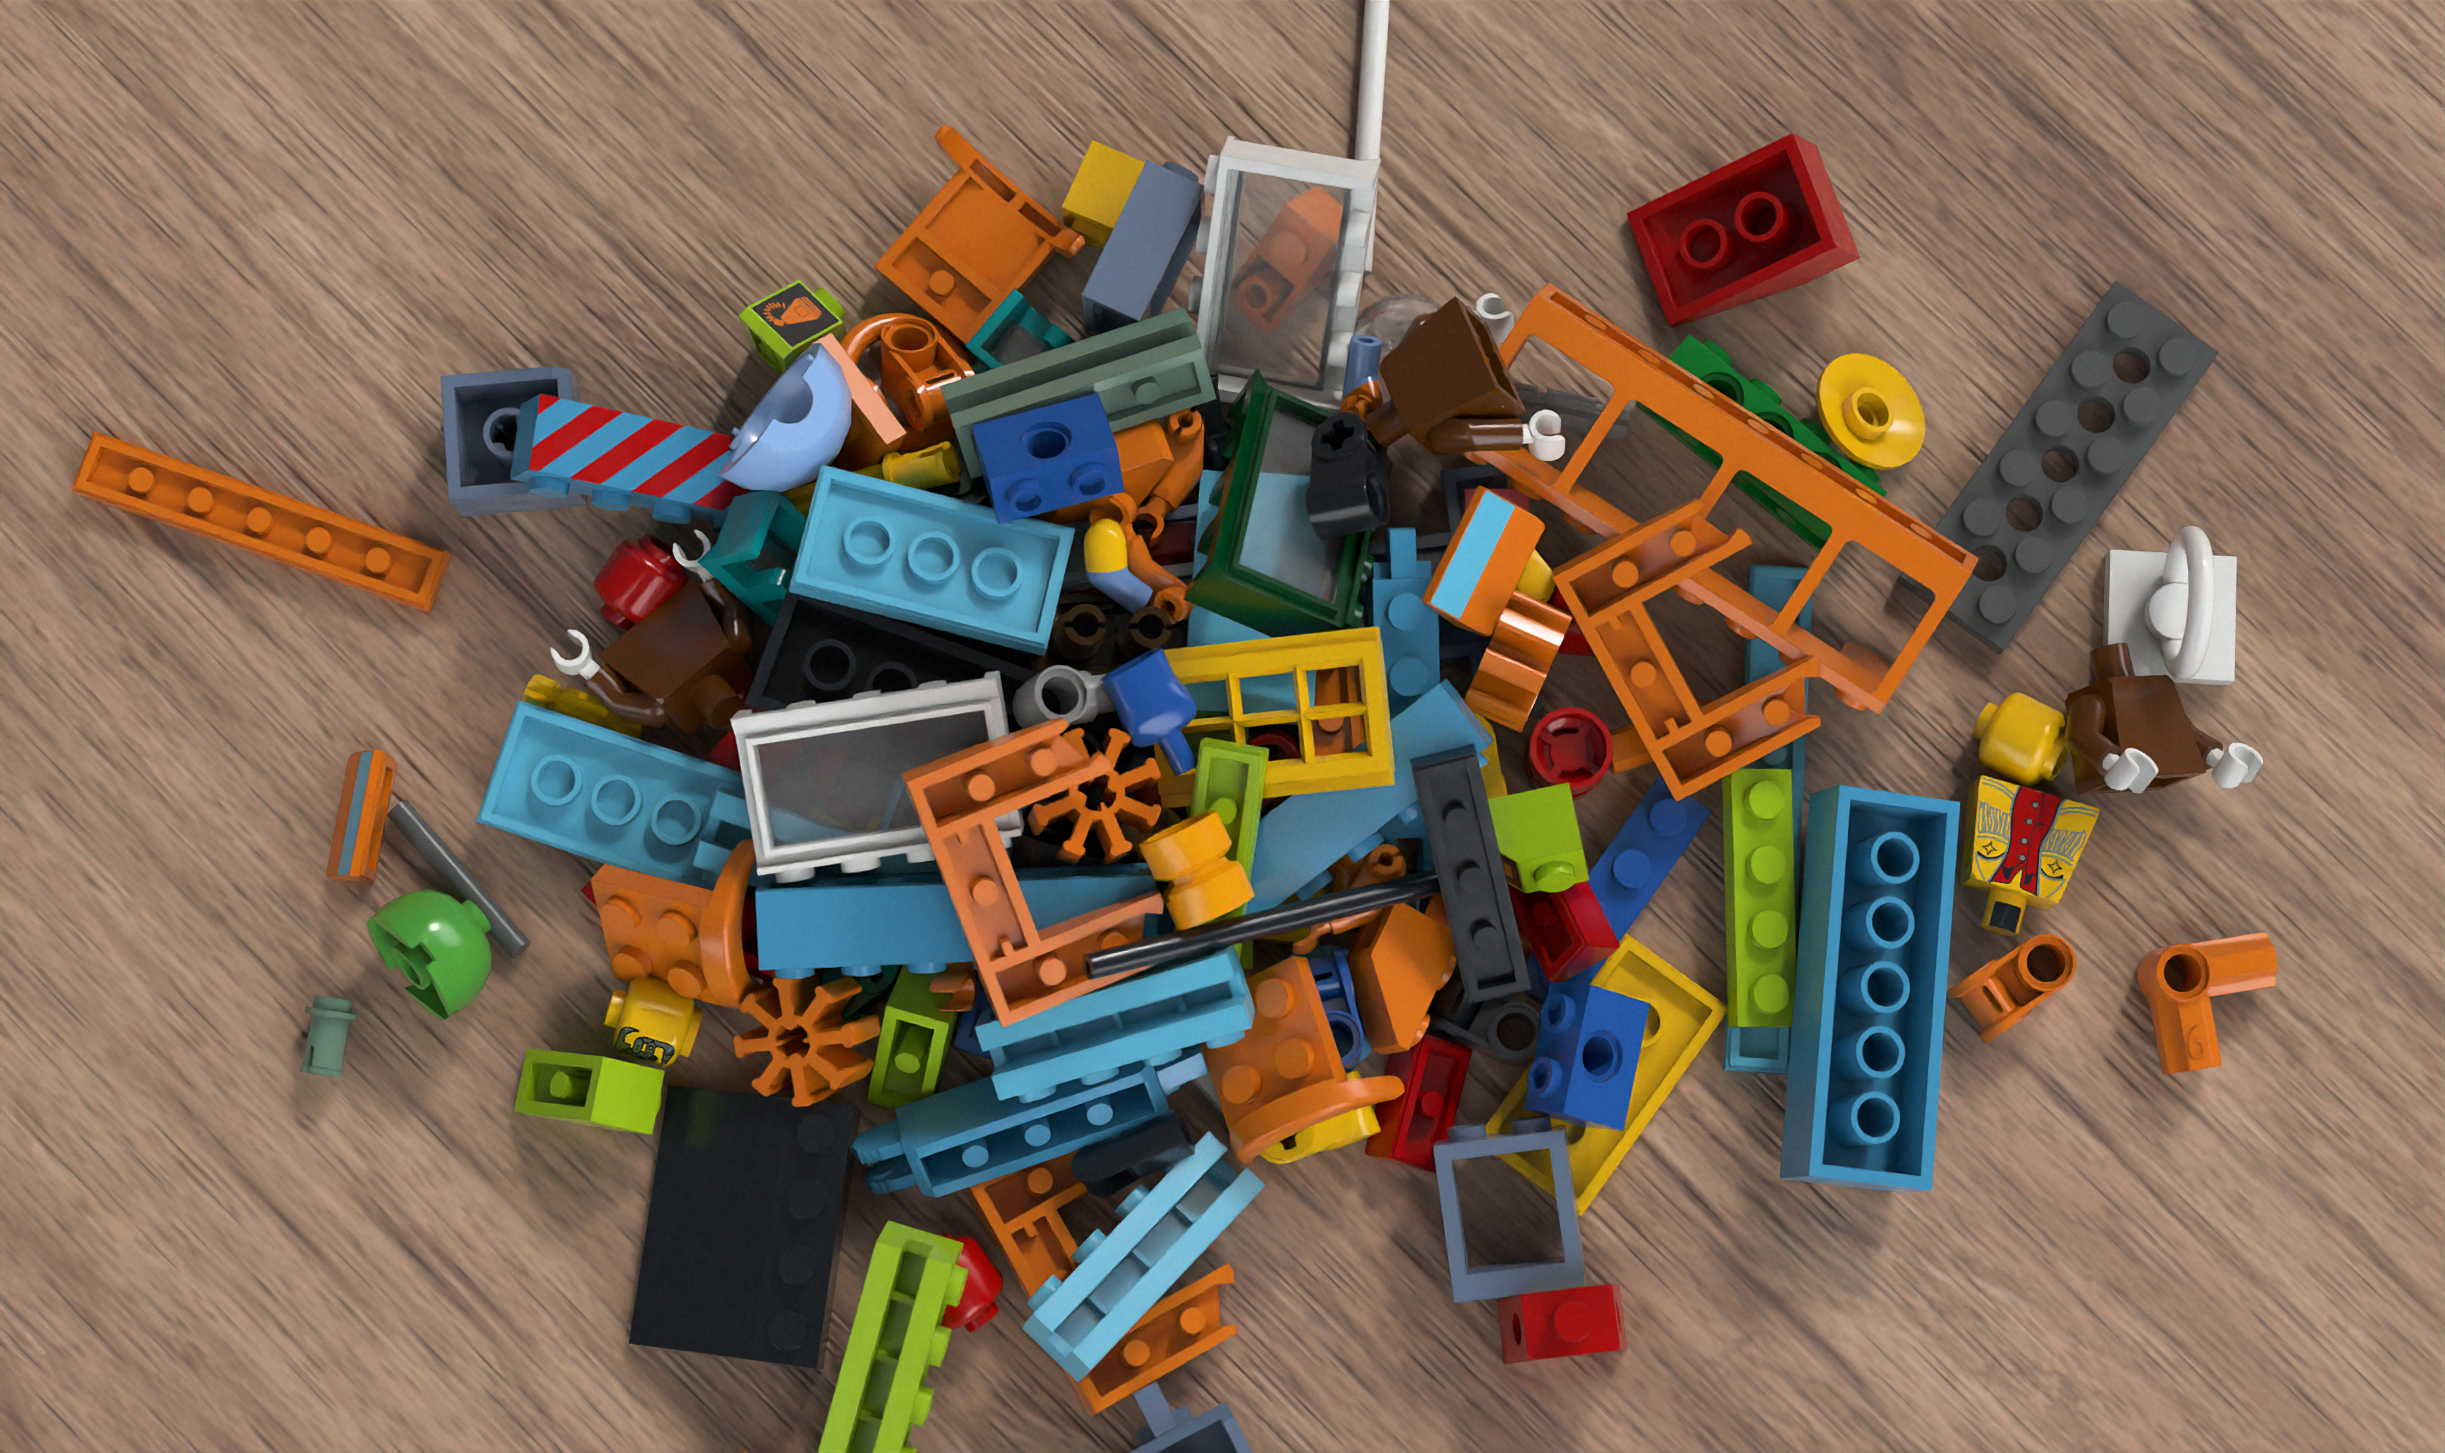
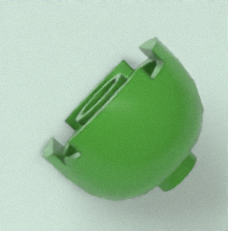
M430 889L409 892L385 904L367 921L366 927L371 941L390 971L397 966L400 968L409 981L414 984L404 989L433 1016L440 1020H446L455 1012H459L482 991L491 970L492 951L485 937V934L491 930V925L481 909L471 900L467 899L460 904L450 895Z

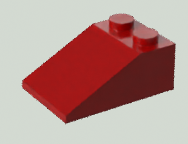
M1794 133L1626 213L1666 320L1672 328L1804 285L1860 258L1817 146Z

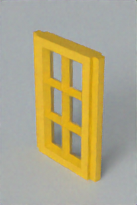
M1375 626L1163 650L1175 675L1182 684L1226 680L1229 716L1194 719L1181 729L1182 734L1231 729L1232 742L1246 744L1244 727L1298 722L1301 758L1267 762L1262 798L1395 785V763L1380 627ZM1359 665L1362 702L1310 707L1307 671ZM1293 672L1296 709L1243 714L1239 678ZM1364 715L1367 751L1315 756L1312 720ZM1154 744L1155 760L1161 773V777L1158 780L1159 796L1161 795L1162 808L1191 806L1196 769H1191L1175 776L1159 744Z

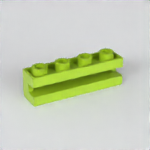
M888 1220L874 1247L818 1453H918V1448L907 1444L913 1425L924 1427L933 1401L935 1389L924 1386L929 1366L941 1367L949 1344L952 1329L941 1326L946 1306L958 1307L965 1287L969 1269L958 1266L964 1243Z

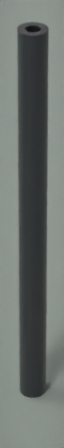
M1436 869L1421 871L1085 953L1082 957L1083 969L1087 978L1093 980L1441 894Z

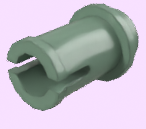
M314 995L313 1007H306L305 1013L311 1014L303 1065L300 1068L301 1072L342 1078V1066L350 1020L357 1021L358 1014L352 1013L353 1000Z

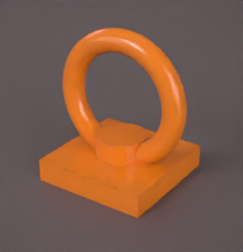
M886 313L860 322L847 332L840 342L837 341L832 333L814 342H820L841 365L852 394L851 426L840 452L832 462L835 468L853 472L881 464L884 455L887 453L897 452L898 450L916 452L945 441L949 442L956 437L950 416L935 420L933 426L923 432L916 431L912 426H902L889 410L887 401L878 386L871 379L864 376L857 367L862 353L872 344L881 341L882 328L891 320L905 316L928 320L935 326L937 332L958 357L965 360L972 367L973 362L968 352L951 333L924 317L907 313Z

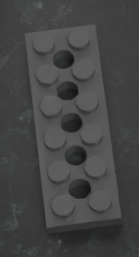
M2115 280L1934 528L1935 531L1971 554L1977 550H1989L1995 553L2002 563L2001 577L1995 581H1982L1972 573L1944 616L1997 654L2002 653L2219 352ZM2128 353L2138 357L2145 368L2144 380L2135 384L2120 380L2113 369L2115 356ZM2087 402H2094L2103 406L2108 412L2110 419L2108 429L2100 433H2093L2084 429L2077 417L2078 407ZM2051 451L2066 454L2074 466L2072 479L2066 482H2055L2049 479L2042 470L2041 461L2043 455ZM2016 500L2030 503L2038 514L2036 529L2021 532L2011 527L2005 515L2007 504ZM1904 572L1896 580L1930 606L1935 600V594L1932 590Z

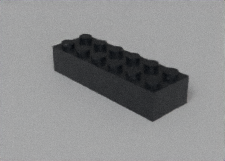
M788 587L746 698L744 710L752 709V714L786 709L789 704L814 700L815 704L852 699L855 694L880 690L881 694L917 689L920 684L946 680V684L982 679L987 672L999 671L1010 734L1022 730L1013 714L1015 694L1024 683L1039 673L879 614L791 593ZM1042 688L1044 705L1049 711L1060 715L1061 704L1058 697L1052 691ZM981 710L811 736L802 739L899 774V772L912 770L942 757L989 741L985 712ZM1117 712L1097 714L1093 722L1069 725L1059 735L1062 737L1063 734L1074 729H1083L1082 741L1091 758L1097 751L1103 754L1104 748L1101 744L1110 729L1115 728L1123 731ZM1129 742L1123 752L1119 754L1113 770L1122 775L1141 767L1144 764L1150 746L1137 747ZM1091 783L1088 789L1083 791L1081 786H1078L1077 791L1086 795V803L1084 805L1086 808L1096 811L1102 802L1109 808V803L1101 798L1103 787ZM1133 792L1125 794V796L1132 798ZM1053 794L1021 807L1023 819L1027 821V816L1035 804H1041L1043 807L1063 798ZM1067 818L1045 828L1069 836L1074 823ZM1117 820L1118 825H1119V827H1120V829H1121V826H1122V823H1123V822H1120V821ZM1089 829L1084 842L1102 848L1095 829Z

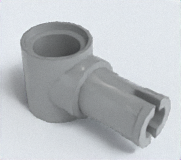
M1060 665L1045 669L1017 690L1013 699V714L1017 723L1022 729L1062 717L1068 724L1073 725L1093 722L1097 714L1116 712L1109 694L1100 681L1106 674L1091 676L1086 670L1077 671L1068 666ZM1042 688L1052 691L1058 697L1061 704L1060 715L1046 708L1042 700Z

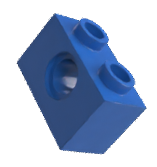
M1098 393L972 425L981 473L998 524L1125 492L1117 444Z
M1550 982L1547 999L1541 1010V1027L1533 1064L1527 1076L1528 1088L1523 1109L1581 1127L1623 1131L1650 1003L1590 984Z

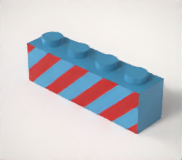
M539 394L521 404L510 479L530 483L529 492L550 498H567L568 492L592 496L591 505L597 508L612 511H628L630 505L653 509L652 518L663 522L687 524L690 523V518L713 522L712 530L720 533L733 498L762 491L745 489L717 476L728 463L734 451L729 445L735 436Z

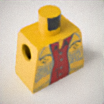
M1984 775L1979 776L1970 784L1967 794L1960 880L1961 885L1966 888L1989 894L1981 923L1983 929L2001 935L2017 937L2026 905L2048 910L2058 904L2095 825L2100 808Z

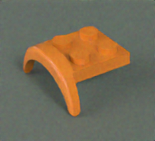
M942 125L935 134V140L959 170L878 260L874 268L877 273L965 346L1014 288L1019 293H1022L1056 253L1067 258H1074L1084 247L1085 240L1081 234L1067 227L1017 187L971 146L954 128Z
M743 840L733 849L713 891L604 864L590 880L614 978L631 983L637 977L646 978L652 976L669 983L678 994L686 998H693L739 1010L740 1005L748 994L773 985V982L766 981L761 985L755 986L747 972L742 950L743 905L750 874L756 861L753 840Z
M1292 956L1246 979L1256 1012L1252 1028L1244 1030L1245 1036L1241 1040L1219 1048H1207L1206 1042L1200 1043L1230 1133L1228 1139L1232 1153L1238 1163L1246 1166L1255 1165V1157L1259 1153L1297 1132L1344 1113L1396 1099L1404 1093V1085L1396 1076H1376L1348 1081L1308 960L1305 957Z

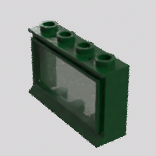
M1258 367L1228 409L1227 418L1236 421L1222 444L1220 456L1229 459L1230 463L1211 491L1208 503L1219 507V510L1203 532L1197 547V552L1208 557L1204 566L1185 590L1183 600L1272 638L1357 629L1364 609L1362 604L1357 603L1358 593L1368 579L1374 560L1372 555L1367 554L1368 544L1379 527L1329 541H1323L1316 535L1306 508V492L1310 484L1311 441L1318 426L1335 414L1267 385ZM1368 430L1367 438L1371 444L1380 446L1387 453L1388 447L1384 448L1381 446L1370 430Z

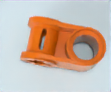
M910 316L895 318L882 328L881 386L884 392L904 412L906 419L916 431L923 432L929 430L935 420L950 416L940 386L974 376L975 374L969 364L958 357L937 332L935 326L928 320Z
M2039 934L2021 943L1998 960H1991L1951 987L1947 992L1952 999H1961L1982 1029L1979 1037L1986 1044L2032 1012V1008L2063 988L2074 975L2076 956L2072 947L2063 938L2054 934ZM2042 948L2054 956L2057 962V973L2051 982H2041L2030 974L2027 968V958L2032 949Z

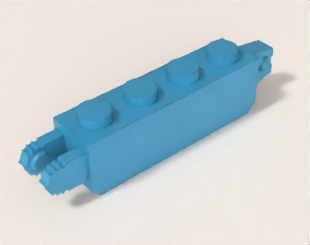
M1412 527L1385 529L1386 562H1373L1371 577H1368L1365 582L1366 627H1380L1390 721L1440 683L1438 613L1421 602L1433 577L1431 575V561H1417L1415 528ZM1422 813L1406 825L1397 815L1378 829L1385 839L1381 844H1390L1397 847V838H1418L1417 872L1435 868Z
M1198 1043L1181 1048L1182 1055L1170 1062L1147 1067L1144 1065L1143 1060L1122 1065L1118 1067L1120 1072L1110 1079L1089 1085L1082 1084L1080 1078L1056 1084L1057 1091L1053 1094L1027 1103H1021L1018 1096L999 1101L992 1078L988 1076L895 1108L897 1120L860 1133L858 1137H855L851 1149L855 1158H858L861 1164L867 1163L869 1165L874 1162L873 1166L868 1168L864 1180L868 1189H871L875 1195L880 1194L882 1196L884 1193L889 1194L891 1191L896 1192L918 1184L922 1195L938 1198L1080 1150L1085 1146L1105 1139L1119 1136L1122 1132L1170 1111L1166 1096L1180 1088L1179 1085L1207 1074L1208 1066L1201 1044Z

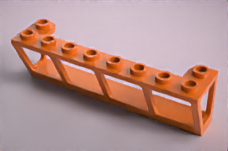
M1547 283L1534 295L1499 348L1508 371L1530 335H1535L1612 384L1614 387L1613 396L1562 472L1547 462L1536 459L1530 451L1523 447L1520 450L1459 453L1477 464L1487 465L1490 463L1510 476L1508 479L1509 483L1521 494L1534 500H1541L1542 497L1563 510L1562 517L1575 529L1588 535H1594L1597 532L1610 540L1641 523L1576 481L1627 403L1631 400L1640 402L1722 456L1723 463L1699 499L1704 505L1697 515L1703 519L1707 518L1734 475L1740 470H1745L1825 521L1832 528L1831 536L1780 613L1709 567L1671 587L1672 590L1693 604L1702 605L1705 602L1725 615L1724 622L1727 626L1742 637L1750 640H1756L1759 637L1778 649L1779 658L1787 666L1814 654L1819 663V677L1834 686L1832 689L1833 693L1842 702L1860 711L1869 708L1879 715L1971 576L1979 558L1553 284ZM1848 541L1859 543L1932 590L1935 594V600L1893 664L1866 647L1855 643H1846L1839 652L1794 623V620L1838 553Z

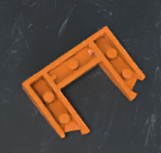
M1698 498L1650 519L1552 570V578L1676 802L1821 726L1820 715L1805 714V678L1819 677V663L1814 654L1751 682L1700 708L1648 614L1643 602L1753 544L1748 533L1737 526L1731 535L1728 536L1697 515L1704 505Z
M1062 717L986 741L900 774L970 947L973 962L993 1013L1002 1028L1154 966L1150 965L1089 980L1083 969L1082 957L1085 953L1142 940L1145 913H1163L1164 902L1158 890L1079 915L1037 931L994 822V818L1113 771L1111 762L1101 752L1097 751L1087 760L1059 735L1070 725Z
M1079 1150L963 1190L994 1247L998 1246L1028 1300L1053 1274L1063 1283L1079 1266L1071 1258L1078 1247L1058 1213L1063 1208L1090 1194L1085 1184L1078 1181L1071 1171L1072 1159ZM1229 1263L1151 1306L1079 1383L1063 1369L1090 1418L1237 1334V1325L1220 1326L1218 1286L1234 1284V1271Z

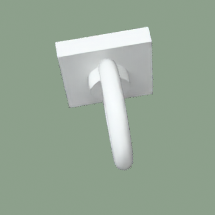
M2187 526L2179 530L2170 544L2168 553L2109 550L2105 554L2103 646L2127 643L2135 676L2167 675L2175 683L2229 686L2235 681L2237 557L2213 555L2206 533L2196 526Z

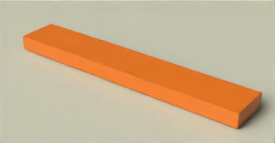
M95 431L71 488L73 492L83 497L431 614L452 558L451 553L447 550Z

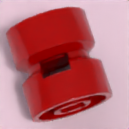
M1563 707L1548 713L1537 723L1524 751V772L1529 784L1534 789H1540L1569 782L1573 802L1587 797L1599 785L1613 758V740L1607 725L1596 714L1580 707Z

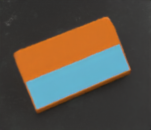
M1478 486L1421 602L1454 626L1489 637L1494 632L1545 529V524L1533 514L1485 487Z
M372 749L354 752L348 759L326 871L327 876L331 879L372 885V882H375L397 769L395 760L382 750Z

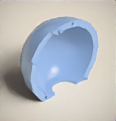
M820 342L813 343L802 352L781 374L751 412L740 430L735 427L733 428L731 433L735 437L729 447L734 451L728 463L717 476L745 489L784 492L812 482L818 477L821 465L829 466L836 459L851 426L852 394L841 365Z

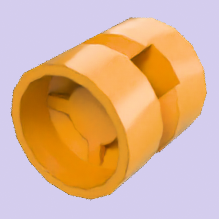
M1217 809L1198 814L1172 825L1139 844L1154 879L1168 881L1169 883L1162 896L1177 930H1185L1210 921L1241 906L1255 896L1241 863L1229 861L1225 856L1232 842Z

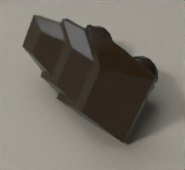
M1104 593L1059 595L1045 655L1031 653V671L1041 673L1047 668L1060 665L1068 666L1077 671L1086 670L1091 676L1108 674L1121 665L1153 649L1186 648L1187 621L1181 620L1172 624L1170 617L1164 610L1159 607L1148 606L1147 604L1132 615Z

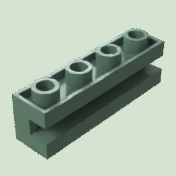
M1185 307L940 386L971 479L982 476L972 425L1098 393L1112 433L1216 399L1202 345L1197 334L1194 335L1191 320Z

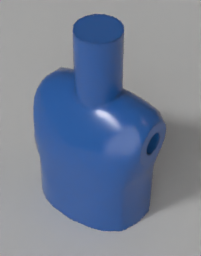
M1162 648L1148 651L1101 678L1100 681L1115 706L1122 729L1131 736L1130 743L1133 746L1146 747L1158 743L1175 776L1181 775L1197 766V760L1181 732V729L1188 725L1196 716L1197 707L1187 689L1175 675Z

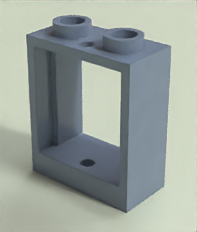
M1146 161L1081 294L1085 328L1102 334L1161 314L1197 240L1202 215L1205 216L1204 185L1197 183L1199 178L1191 170L1173 162H1165L1162 167L1151 161Z
M1532 1116L1511 1120L1512 1131L1486 1134L1484 1123L1461 1125L1447 1128V1139L1438 1140L1434 1144L1433 1150L1454 1303L1585 1287L1587 1278L1566 1124L1551 1126L1550 1116ZM1549 1148L1564 1256L1469 1268L1454 1160Z

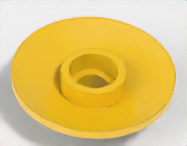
M1862 353L1842 355L1824 368L1816 386L1818 413L1830 438L1846 455L1856 462L1873 469L1892 470L1907 464L1918 454L1925 437L1923 410L1914 390L1896 369L1879 358Z

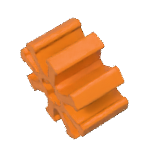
M1514 589L1464 699V702L1471 711L1521 733L1573 614Z
M1077 728L1063 734L1062 737L1087 760L1090 759L1082 741L1083 729ZM1115 728L1110 729L1101 744L1104 748L1103 755L1111 762L1113 769L1119 754L1123 752L1131 740L1129 734ZM1148 758L1141 767L1119 775L1115 770L1055 794L1063 799L1043 807L1041 804H1035L1027 816L1032 833L1036 836L1040 835L1045 827L1069 818L1074 825L1068 840L1063 843L1057 852L1058 859L1072 865L1077 864L1085 853L1083 843L1089 829H1095L1105 852L1104 864L1110 865L1122 860L1131 850L1132 843L1125 841L1117 820L1139 829L1140 835L1146 836L1155 826L1161 813V806L1158 804L1150 807L1125 796V794L1142 787L1146 790L1152 789L1161 777L1156 761L1153 758ZM1091 783L1103 787L1101 798L1109 803V808L1103 802L1096 811L1086 808L1084 806L1086 795L1077 791L1078 786H1081L1083 791H1086Z
M815 968L813 976L800 979L776 977L773 979V985L746 996L740 1005V1011L743 1013L749 1012L763 1026L734 1037L735 1055L738 1058H743L755 1052L770 1051L773 1056L772 1061L760 1077L752 1080V1086L763 1096L767 1097L793 1086L795 1097L791 1101L794 1107L810 1106L839 1093L842 1087L867 1076L874 1065L873 1060L870 1058L865 1060L851 1047L878 1036L881 1030L877 1014L873 1013L861 1019L844 1021L840 1015L851 997L862 991V986L851 976H844L820 985L819 975L822 973V968Z

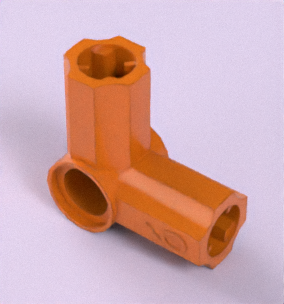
M2263 931L2159 947L2149 951L2141 959L2137 969V981L2141 991L2149 999L2162 1075L2222 1066L2210 997L2276 986V974L2279 968L2275 947L2268 939L2267 932ZM2171 957L2177 959L2185 970V982L2179 991L2173 990L2164 978V967Z

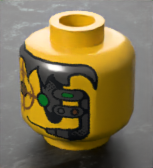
M652 976L646 978L637 977L631 981L627 991L614 988L603 1025L614 1028L612 1042L614 1049L619 1054L660 1067H667L672 1065L679 1055L689 1057L704 1009L695 1006V999L686 998L678 994L665 981Z

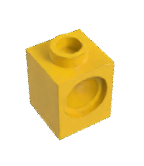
M1092 140L1063 202V224L1071 227L1070 229L1076 233L1081 234L1085 244L1096 248H1103L1117 223L1145 162Z

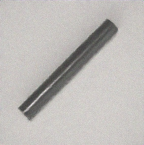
M406 799L394 806L387 814L388 818L462 903L468 899L481 909L491 925V930L488 933L504 952L513 959L527 949L531 944L528 938Z

